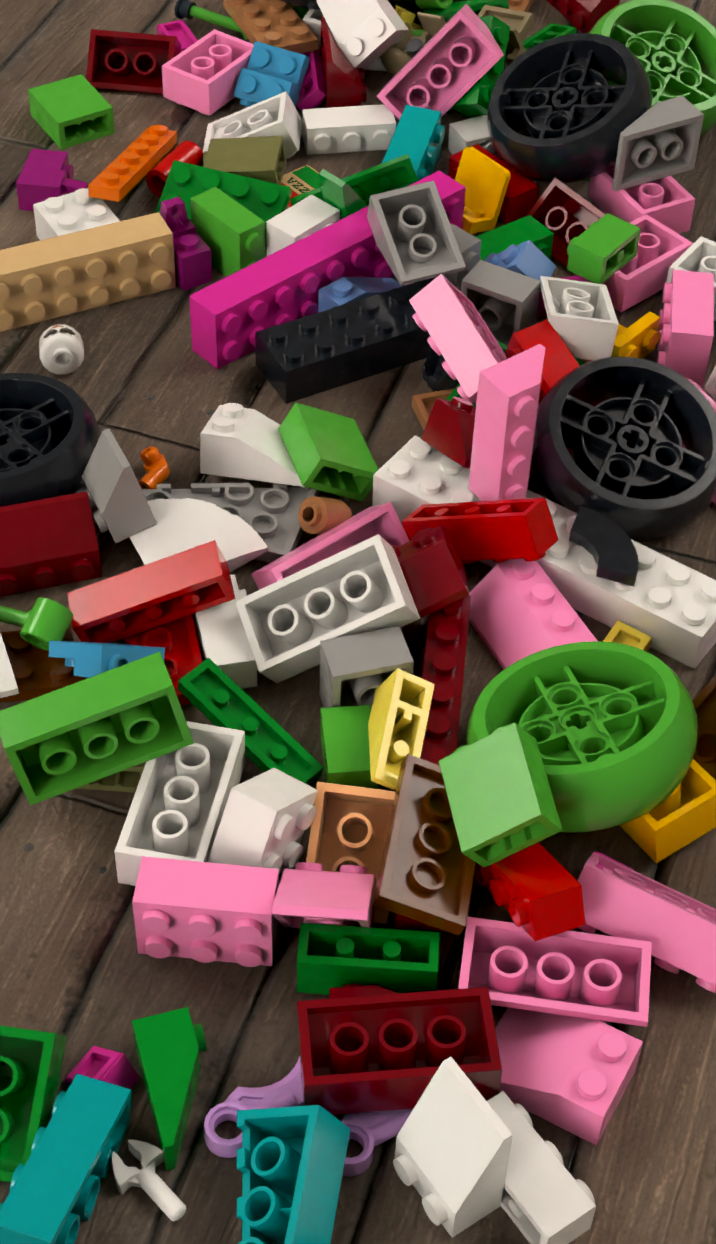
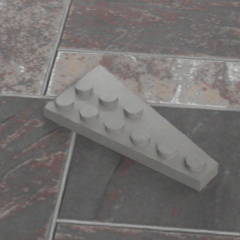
M191 483V489H171V484H157V489H142L147 501L162 498H191L216 504V506L234 515L236 514L260 535L269 548V551L255 559L269 563L296 549L304 531L298 520L299 508L306 498L311 496L319 497L320 490L308 487H287L285 484L273 483V488H253L250 483Z

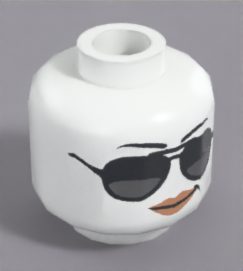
M57 324L46 329L39 339V356L42 365L49 372L56 375H67L76 371L84 360V345L81 335L68 325Z

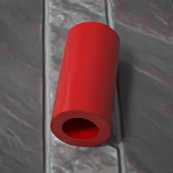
M188 140L183 141L146 174L147 186L153 194L161 197L174 160L203 166V151L196 143Z

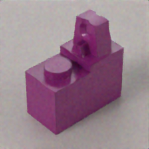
M31 149L16 182L19 210L34 211L33 204L45 201L51 197L66 195L81 188H89L88 183L73 180L74 168L73 165H69L68 152Z
M180 197L162 201L160 215L173 233L175 280L184 291L212 282L211 249L196 233V226L187 216L185 203Z

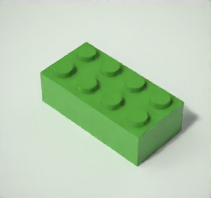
M160 652L0 711V737L30 806L194 744Z

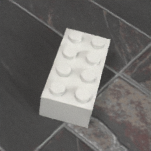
M379 534L235 601L258 670L275 683H280L319 665L320 641L370 632L377 629L396 626L403 627L420 619L394 548Z
M186 721L194 744L146 762L114 851L118 883L136 886L142 856L208 862L231 788L239 784L246 763L245 731Z

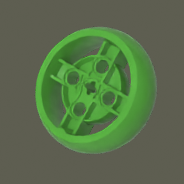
M631 0L614 7L597 21L589 33L607 36L622 43L641 61L651 83L652 106L658 102L684 96L704 114L700 136L710 131L716 125V29L705 18L683 5L668 0ZM607 81L609 85H619L617 83Z
M578 642L551 647L531 654L508 666L493 678L484 688L474 705L469 719L466 740L467 745H470L492 734L495 729L516 722L537 741L563 831L560 832H589L611 828L632 821L656 808L675 791L690 768L697 745L698 722L691 696L677 674L659 658L642 649L620 643Z

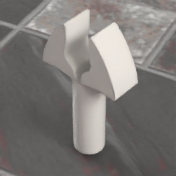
M128 1140L129 1151L136 1159L141 1161V1170L137 1167L124 1165L122 1159L113 1151L112 1166L114 1179L121 1195L131 1186L141 1187L171 1221H177L184 1216L187 1209L186 1205L155 1173V1167L164 1162L161 1149L146 1142Z

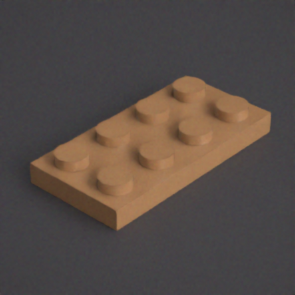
M223 0L225 10L252 44L257 41L299 54L318 50V38L290 4L280 0Z

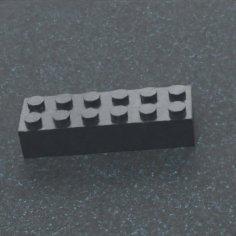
M435 277L255 332L256 365L287 404L425 359L428 356V351L431 349L427 342L430 334L428 331L424 332L413 319L412 315L416 311L409 299L432 282Z

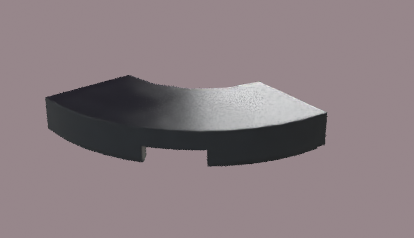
M580 506L570 530L569 541L584 547L593 556L597 564L596 577L635 586L638 572V555L632 540L619 525L608 517Z

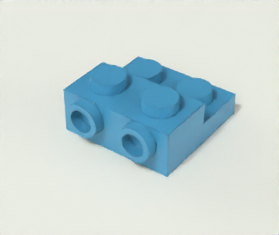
M255 41L247 69L241 68L233 96L241 99L239 105L250 107L287 91L296 107L310 58L306 55Z
M49 641L48 657L65 658V666L74 667V676L93 677L157 652L161 653L164 661L165 648L115 643Z

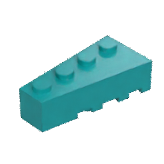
M406 105L382 163L409 154L418 180L431 175L442 155L441 143L445 135V125H441V112Z
M76 1074L67 1092H59L53 1105L52 1118L47 1127L41 1126L36 1132L31 1147V1155L25 1165L20 1163L17 1166L11 1179L10 1193L5 1202L0 1203V1244L75 1243L80 1227V1219L89 1221L96 1205L100 1177L107 1179L112 1167L113 1151L116 1154L118 1153L130 1125L131 1089Z
M320 1105L237 1110V1127L242 1130V1148L237 1149V1169L242 1172V1197L237 1198V1218L242 1220V1241L238 1244H330L351 1129Z

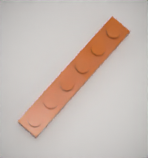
M151 125L89 184L88 197L120 202L177 143V131L168 130V127L164 125Z

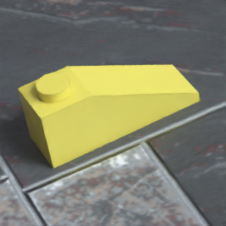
M396 669L376 688L368 722L371 781L395 791L401 763L406 755L410 754L418 758L421 756L435 685L401 669Z

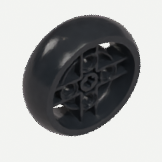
M577 33L544 41L517 57L498 78L488 103L487 124L491 142L499 156L508 166L519 174L535 181L551 183L556 177L562 183H571L596 176L616 165L620 133L652 107L650 79L637 56L625 45L607 36ZM607 81H611L619 85H609ZM528 130L533 138L521 135L517 131Z
M610 357L585 363L561 377L546 393L538 406L531 460L535 476L541 489L550 501L575 513H578L580 506L596 511L619 525L633 541L648 542L670 536L697 520L716 497V413L710 402L694 384L664 365L634 357ZM594 402H601V403L597 404L596 406H592V405L588 404V403H594ZM566 447L574 451L575 462L571 458ZM661 491L671 495V497L647 500Z
M30 373L0 374V507L88 490L82 475L101 435L100 428L92 410L84 399L72 388L56 379Z

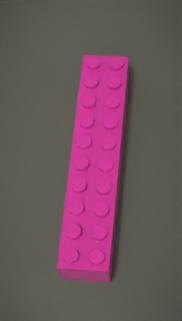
M440 170L409 185L434 181L450 224L463 229L465 186ZM368 206L189 295L192 350L218 370L255 350V332L318 313L319 289L342 277L392 278L395 276L374 239L367 219Z

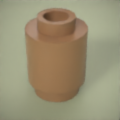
M318 496L306 498L298 512L301 528L307 533L318 535L352 517L350 508L343 501Z

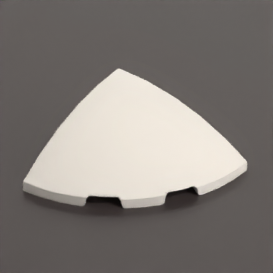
M162 498L147 501L157 524L129 537L145 565L214 540L228 564L229 572L269 551L260 535L242 518L216 506V504L191 498Z

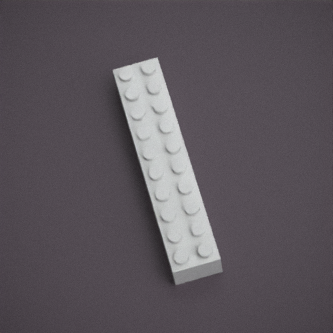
M417 436L411 438L373 475L372 506L391 501L401 522L421 505L478 502L481 500L468 489L470 468L462 467ZM527 489L526 499L544 498ZM546 499L559 540L546 551V555L536 561L571 607L611 628L619 620L651 636V648L695 669L716 643V580L633 540L632 542L638 555V572L635 586L596 577L597 564L593 556L584 547L569 541L570 530L577 513ZM492 559L478 560L492 568L499 564L493 562Z

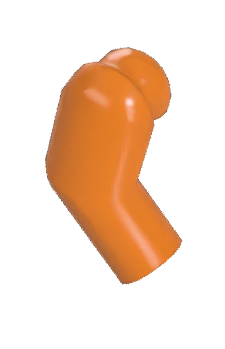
M150 446L144 449L140 455L146 472L138 481L141 489H157V484H162L170 473L165 456L159 453L157 447Z

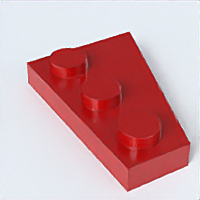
M193 614L123 638L127 645L164 647V663L180 705L191 703L177 687L178 680L203 662Z

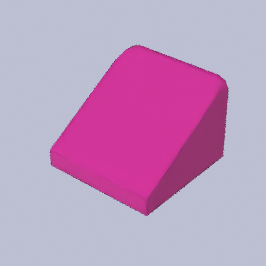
M93 1046L67 1075L64 1082L67 1086H70L76 1074L131 1089L138 1081L139 1076L124 1053Z

